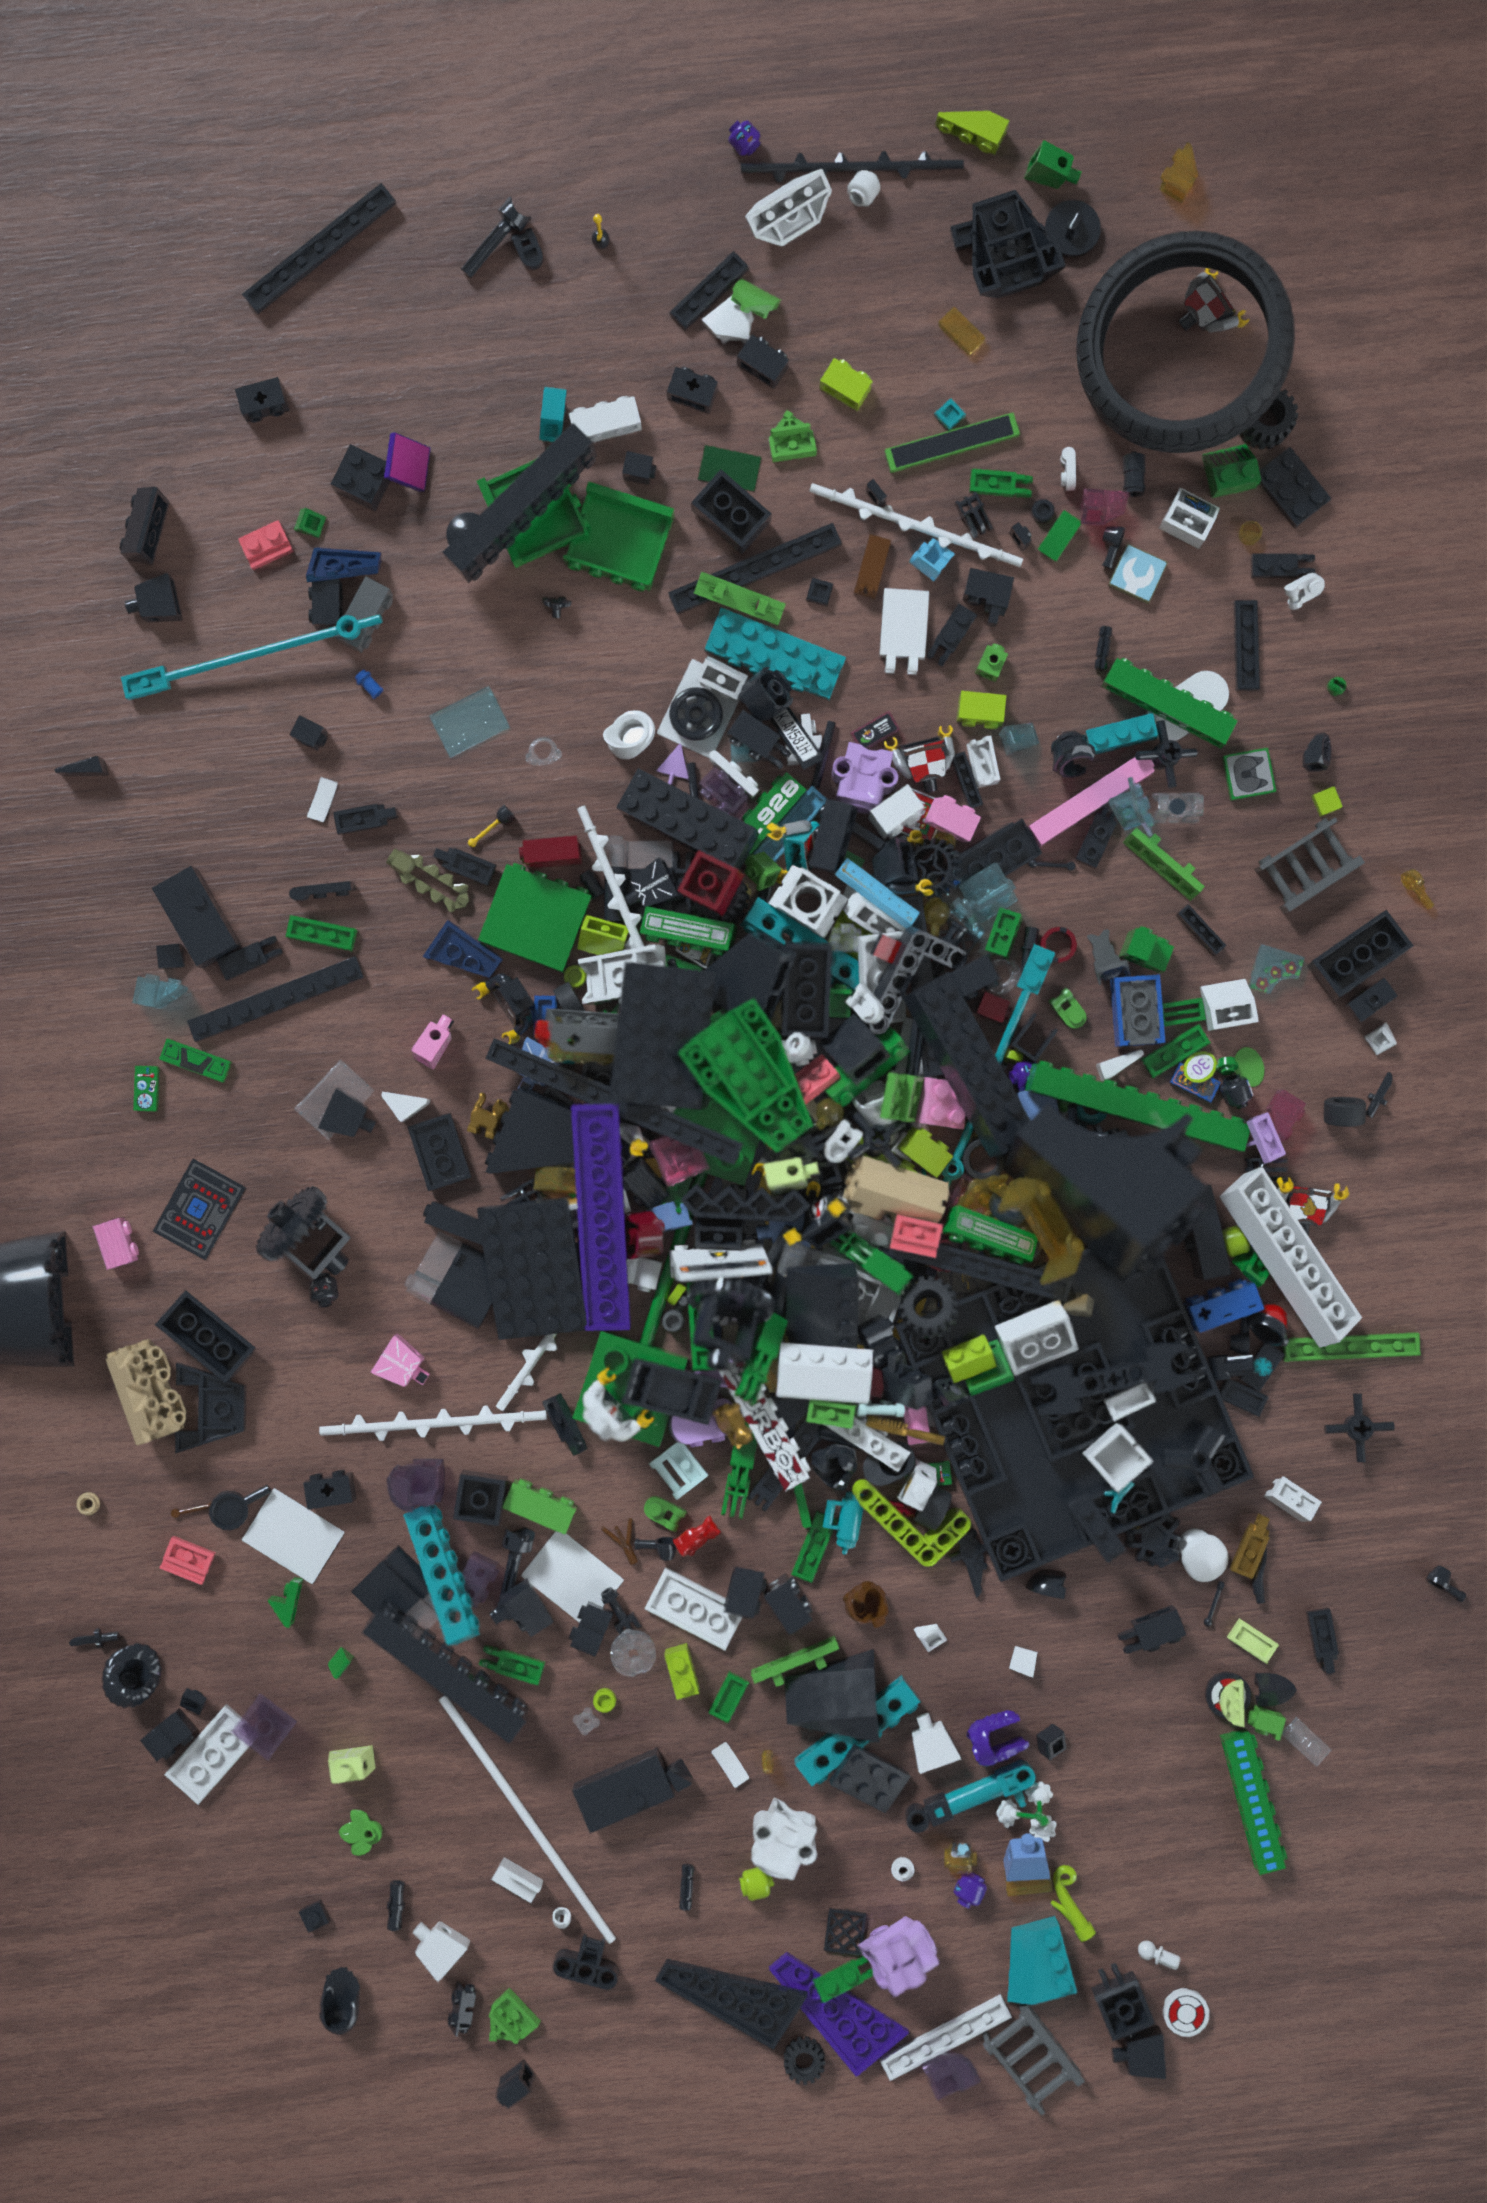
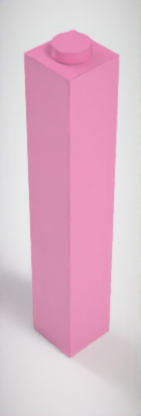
M1134 757L1031 824L1028 829L1038 846L1041 847L1150 776L1155 771L1153 769V761H1137Z

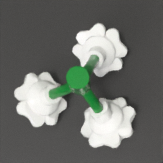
M1035 1782L1030 1788L1025 1790L1028 1801H1034L1037 1805V1812L1035 1814L1020 1812V1810H1017V1805L1011 1799L1002 1801L998 1807L997 1816L999 1822L1003 1823L1005 1828L1014 1826L1015 1819L1020 1817L1031 1819L1030 1834L1035 1835L1034 1838L1040 1837L1045 1842H1048L1050 1837H1055L1056 1822L1052 1821L1050 1815L1045 1816L1042 1814V1805L1049 1803V1798L1053 1797L1050 1785H1045L1043 1782Z

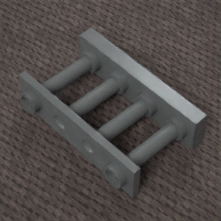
M1327 818L1315 824L1316 830L1276 856L1271 857L1269 854L1258 861L1260 866L1254 869L1256 873L1266 869L1284 896L1283 901L1285 903L1279 906L1283 914L1295 909L1365 863L1360 855L1352 858L1351 855L1348 856L1329 827L1337 822L1336 818L1330 821ZM1320 832L1323 833L1341 861L1339 862L1341 867L1335 871L1333 868H1329L1311 840L1312 837ZM1302 844L1322 873L1321 877L1323 879L1316 883L1314 880H1310L1292 850ZM1283 856L1303 885L1302 889L1304 891L1298 895L1295 892H1291L1273 864Z
M1020 2003L1018 2004L1021 2012L1020 2018L993 2039L987 2031L984 2032L985 2042L983 2046L991 2056L994 2054L1018 2084L1027 2096L1025 2100L1033 2111L1037 2109L1042 2116L1045 2113L1042 2100L1066 2081L1070 2082L1073 2080L1077 2087H1079L1085 2080L1081 2070L1029 2004ZM1024 2026H1031L1035 2031L1033 2033L1034 2036L1006 2057L999 2046ZM1045 2044L1049 2049L1047 2051L1048 2054L1020 2075L1013 2064L1037 2045ZM1053 2062L1055 2064L1059 2062L1063 2067L1061 2069L1062 2073L1038 2092L1034 2093L1027 2083Z

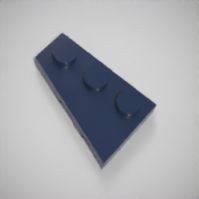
M314 548L307 569L306 580L307 582L377 574L379 573L382 561L381 552Z
M450 920L446 921L423 955L424 958L458 967L488 978L494 975L504 960Z

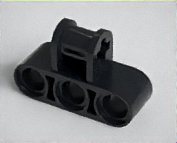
M585 1933L582 1937L579 1952L561 1949L556 1953L553 1963V1971L556 1976L604 1990H610L616 1986L619 1968L615 1962L601 1958L606 1939L590 1938ZM566 1960L569 1962V1965L566 1967L561 1966L559 1961ZM588 1966L591 1968V1971L588 1973L583 1972L580 1968ZM610 1972L614 1976L612 1978H605L602 1974Z

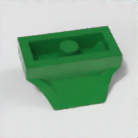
M1250 1245L1249 1252L1238 1255L1232 1260V1263L1252 1283H1255L1258 1288L1264 1284L1270 1274L1252 1245Z

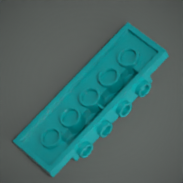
M724 608L720 609L704 648V651L728 660V663L734 667L740 668L744 666L749 668V672L754 675L765 667H771L769 670H778L786 677L793 690L800 693L806 691L827 700L831 697L846 657Z

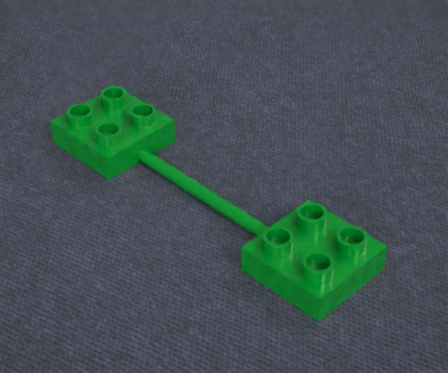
M703 1089L701 1110L676 1107L673 1114L741 1142L744 1146L735 1165L700 1151L706 1167L694 1172L689 1191L696 1184L704 1188L708 1174L745 1186L760 1138ZM688 1209L689 1219L693 1222L694 1215ZM691 1225L675 1230L669 1250H675L674 1246L685 1245ZM669 1252L640 1340L637 1341L607 1330L600 1332L572 1419L588 1423L583 1417L585 1412L583 1396L592 1384L598 1381V1374L606 1368H609L606 1372L607 1377L610 1378L615 1374L616 1378L609 1384L603 1385L604 1388L612 1394L632 1416L634 1421L644 1410H647L621 1402L634 1357L685 1370L689 1357L652 1346L674 1278H671ZM648 1410L644 1418L651 1420L654 1417V1420L646 1428L640 1427V1430L630 1438L659 1447L670 1415Z

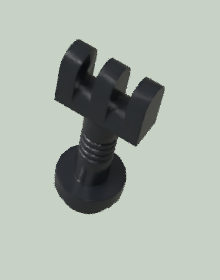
M609 1587L601 1593V1601L603 1604L609 1603L618 1617L619 1621L614 1623V1627L621 1638L626 1636L623 1627H626L628 1632L632 1633L634 1629L630 1624L631 1622L634 1623L637 1629L642 1627L634 1612L626 1615L616 1599L619 1593L616 1589Z

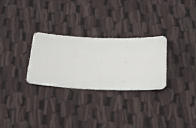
M320 778L315 797L307 815L308 818L324 822L334 797L337 782Z
M727 1742L712 1750L711 1753L735 1788L749 1779L748 1774Z

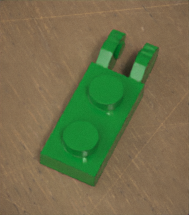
M971 469L969 493L976 492L982 495L1029 498L1032 497V491L1015 488V483L1031 484L1033 483V477L1016 474V472Z
M484 1645L483 1651L499 1657L497 1664L488 1659H480V1666L494 1670L495 1673L539 1686L545 1661L506 1649L501 1650L497 1647Z
M864 1956L856 1960L852 1959L813 1979L812 1981L821 2002L825 2003L863 1983V1980L872 1977V1968L860 1974L857 1967L869 1961Z

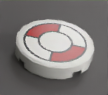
M1180 1988L1166 1997L1163 2017L1173 2033L1184 2037H1191L1199 2034L1206 2027L1209 2020V2009L1205 1999L1199 1992Z

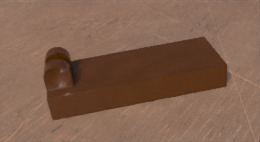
M872 534L869 535L854 595L859 594L875 600L891 543L890 539Z

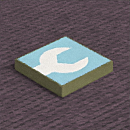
M1127 543L1107 586L1149 604L1168 562Z

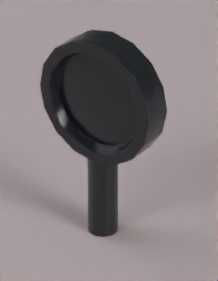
M265 1485L245 1497L236 1491L227 1490L219 1493L210 1503L209 1516L211 1522L222 1530L239 1528L248 1517V1505L271 1493L270 1487Z

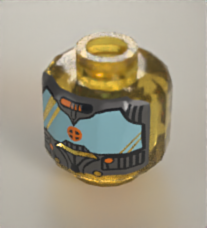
M951 1843L948 1848H945L944 1867L948 1868L951 1874L968 1875L972 1872L973 1866H977V1852H973L972 1846L969 1843Z

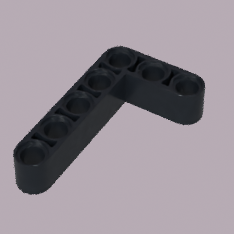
M912 926L905 929L899 940L902 944L892 964L888 962L873 993L881 1004L884 998H889L888 1002L882 1005L884 1009L883 1017L875 1025L863 1020L862 1022L875 1034L885 1032L923 955L949 967L959 969L967 961L965 951L917 927ZM919 934L917 942L913 943V938ZM937 943V949L932 952L933 945ZM956 952L955 958L951 961V955ZM908 955V961L903 964L904 957ZM898 976L897 983L892 985L893 979Z

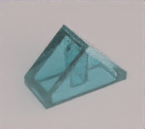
M1033 723L1006 726L999 734L1006 755L1040 744Z

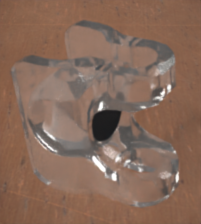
M1152 793V798H1154L1155 802H1158V810L1154 812L1152 823H1198L1200 817L1203 816L1204 795L1199 793Z

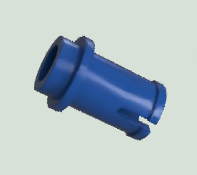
M364 669L356 675V684L361 685L371 698L375 699L384 689L370 676L371 673L369 671L366 672Z

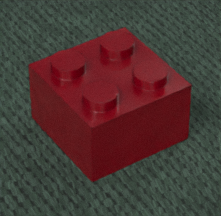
M698 850L677 891L684 897L723 916L744 875L738 869Z

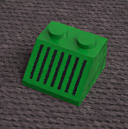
M1246 444L1201 455L1212 498L1255 489L1262 480L1257 458Z

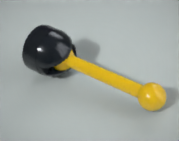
M596 214L593 217V221L596 223L597 229L592 234V244L597 249H605L610 242L609 234L601 228V215Z
M505 804L498 809L496 821L474 839H469L468 845L470 847H475L477 842L499 823L508 824L516 819Z

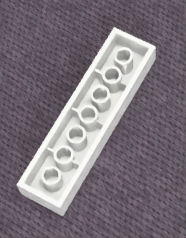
M1263 1167L1243 1174L1219 1196L1319 1348L1340 1342L1362 1318Z

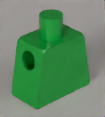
M1043 140L1030 158L1024 179L1059 189L1065 181L1077 185L1082 171L1071 167L1074 160L1072 154Z

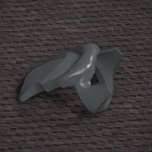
M1108 929L1103 930L1099 936L1087 935V939L1093 947L1092 955L1095 960L1093 965L1099 985H1101V979L1114 978L1121 973L1122 969L1126 976H1131L1128 961H1120L1119 956L1115 955L1113 945H1110Z

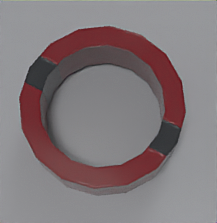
M1065 927L1049 929L1042 935L1039 946L1046 949V940L1052 933L1066 935L1070 941L1069 953L1062 958L1054 957L1051 963L1060 964L1068 961L1077 949L1075 935Z

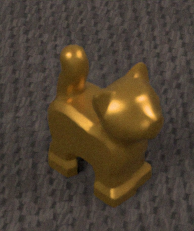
M481 1092L471 1112L467 1131L480 1134V1127H485L484 1137L494 1139L504 1112H509L510 1109L506 1102L498 1099L493 1105L492 1112L482 1108L486 1101V1094Z
M725 1403L712 1412L718 1428L726 1434L731 1444L736 1446L737 1449L753 1440L752 1429L745 1426V1420L740 1412L739 1403H734L731 1406L729 1403Z

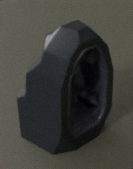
M1325 732L1318 733L1309 742L1303 753L1302 767L1305 770L1317 772L1327 770L1329 767L1332 750L1328 734Z

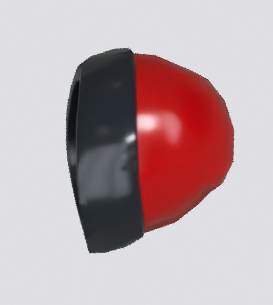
M1267 1304L1263 1306L1264 1310L1250 1315V1329L1259 1340L1271 1346L1286 1347L1288 1345L1287 1313L1282 1307L1275 1304Z

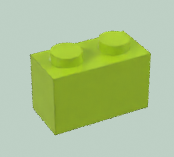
M834 358L820 380L819 389L858 411L871 390L872 380H870L869 375L862 371L857 372L852 369L848 362L844 360L839 361Z
M961 691L958 702L957 722H961L962 726L974 727L975 724H981L987 729H997L1004 722L1006 695Z
M586 915L580 931L577 949L597 955L624 951L629 935L628 929L624 925Z
M912 1126L911 1130L908 1131L897 1146V1149L928 1173L938 1178L953 1155L947 1152L949 1147L940 1140L934 1142L930 1139L932 1134L921 1127L918 1130Z
M984 1335L942 1351L945 1365L954 1384L996 1367L992 1350Z
M685 1643L665 1649L664 1656L676 1699L699 1694V1684L688 1644Z

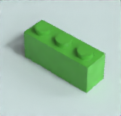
M520 1478L518 1481L515 1479L502 1508L565 1535L577 1509L574 1501L564 1496L561 1499L553 1496V1492L549 1489L541 1487L539 1490L532 1487L533 1483Z

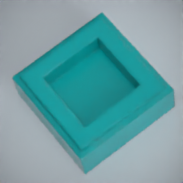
M950 398L934 413V416L950 431L965 418L966 413Z

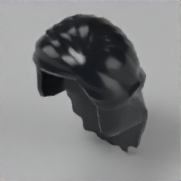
M340 1967L326 1975L320 2000L319 2017L321 2023L327 2031L336 2035H342L350 2031L356 2024L359 2014L360 1984L353 1971H348V1967Z

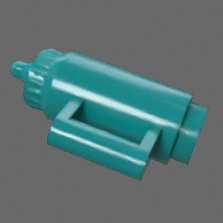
M846 1491L842 1501L827 1499L823 1521L824 1528L837 1530L836 1543L838 1546H841L843 1555H846L850 1548H855L864 1510V1507L860 1505L852 1491ZM836 1505L841 1506L838 1525L832 1524Z

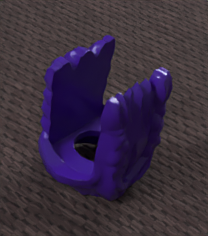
M1007 1710L991 1714V1716H986L984 1719L976 1720L968 1729L966 1737L971 1740L973 1745L972 1751L979 1765H994L997 1762L1009 1759L1019 1751H1024L1029 1747V1742L1025 1741L1021 1736L991 1748L989 1746L990 1731L1020 1721L1019 1715L1014 1711Z

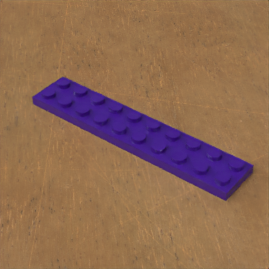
M619 1103L572 1105L582 1294L587 1325L584 1326L585 1331L630 1330L631 1316Z

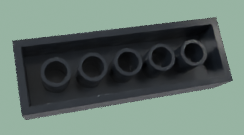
M639 768L616 807L622 815L696 853L699 850L739 871L760 835L755 827Z

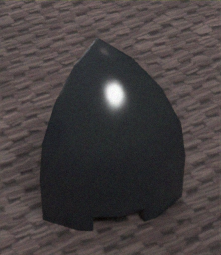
M1055 1570L1039 1571L1028 1580L1026 1589L1041 1595L1065 1599L1066 1588L1063 1586L1066 1573Z
M1255 1673L1254 1684H1257L1259 1688V1695H1255L1258 1707L1275 1706L1285 1703L1297 1691L1294 1684L1286 1677L1273 1673Z

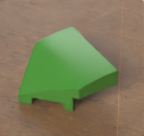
M743 279L734 285V292L731 297L732 302L741 306L740 310L748 314L753 312L765 319L769 310L777 309L781 299Z
M787 410L778 425L771 429L769 445L772 462L817 456L814 434L810 430V424L798 420L793 416V413Z
M511 1988L507 1989L492 2004V2009L489 2013V2041L496 2042L497 2039L510 2040L513 2044H518L520 2039H524L541 2022Z

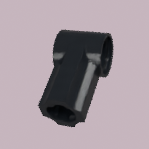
M1253 1354L1237 1356L1214 1355L1207 1357L1208 1366L1215 1381L1230 1379L1232 1376L1255 1374Z

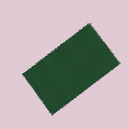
M705 445L698 480L710 482L719 470L722 469L743 489L755 491L762 457Z

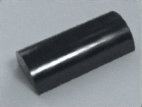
M186 1290L155 1323L158 1329L225 1384L243 1368L256 1350L255 1346Z

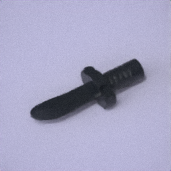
M1387 1072L1376 1094L1369 1093L1367 1098L1372 1100L1366 1110V1116L1369 1118H1373L1380 1104L1386 1106L1388 1102L1383 1097L1392 1084L1393 1077L1390 1072Z
M97 1628L94 1630V1635L75 1637L70 1640L69 1645L79 1646L96 1643L97 1648H103L105 1642L119 1641L120 1634L119 1632L102 1633L101 1629Z

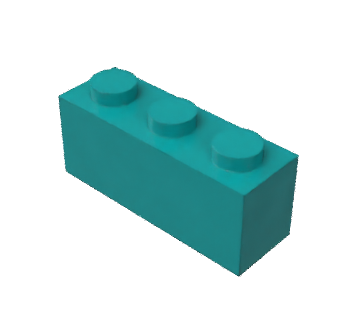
M1151 713L1088 729L1085 732V736L1087 737V743L1095 747V755L1156 740L1158 732L1154 715Z

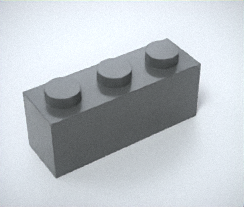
M365 576L345 615H351L357 620L379 614L382 616L385 609L388 610L392 605L393 594L389 588ZM381 624L361 629L359 636L353 640L344 639L341 635L334 637L337 641L362 654L363 650L367 649L371 644V635L374 629L377 630ZM352 625L347 628V632L353 630Z

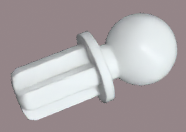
M1143 1941L1138 1946V1953L1141 1958L1145 1960L1154 1958L1156 1959V1965L1160 1963L1177 1970L1180 1957L1163 1950V1946L1157 1950L1151 1941Z

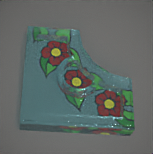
M1261 944L1248 982L1249 988L1270 994L1274 986L1281 980L1298 979L1305 957Z

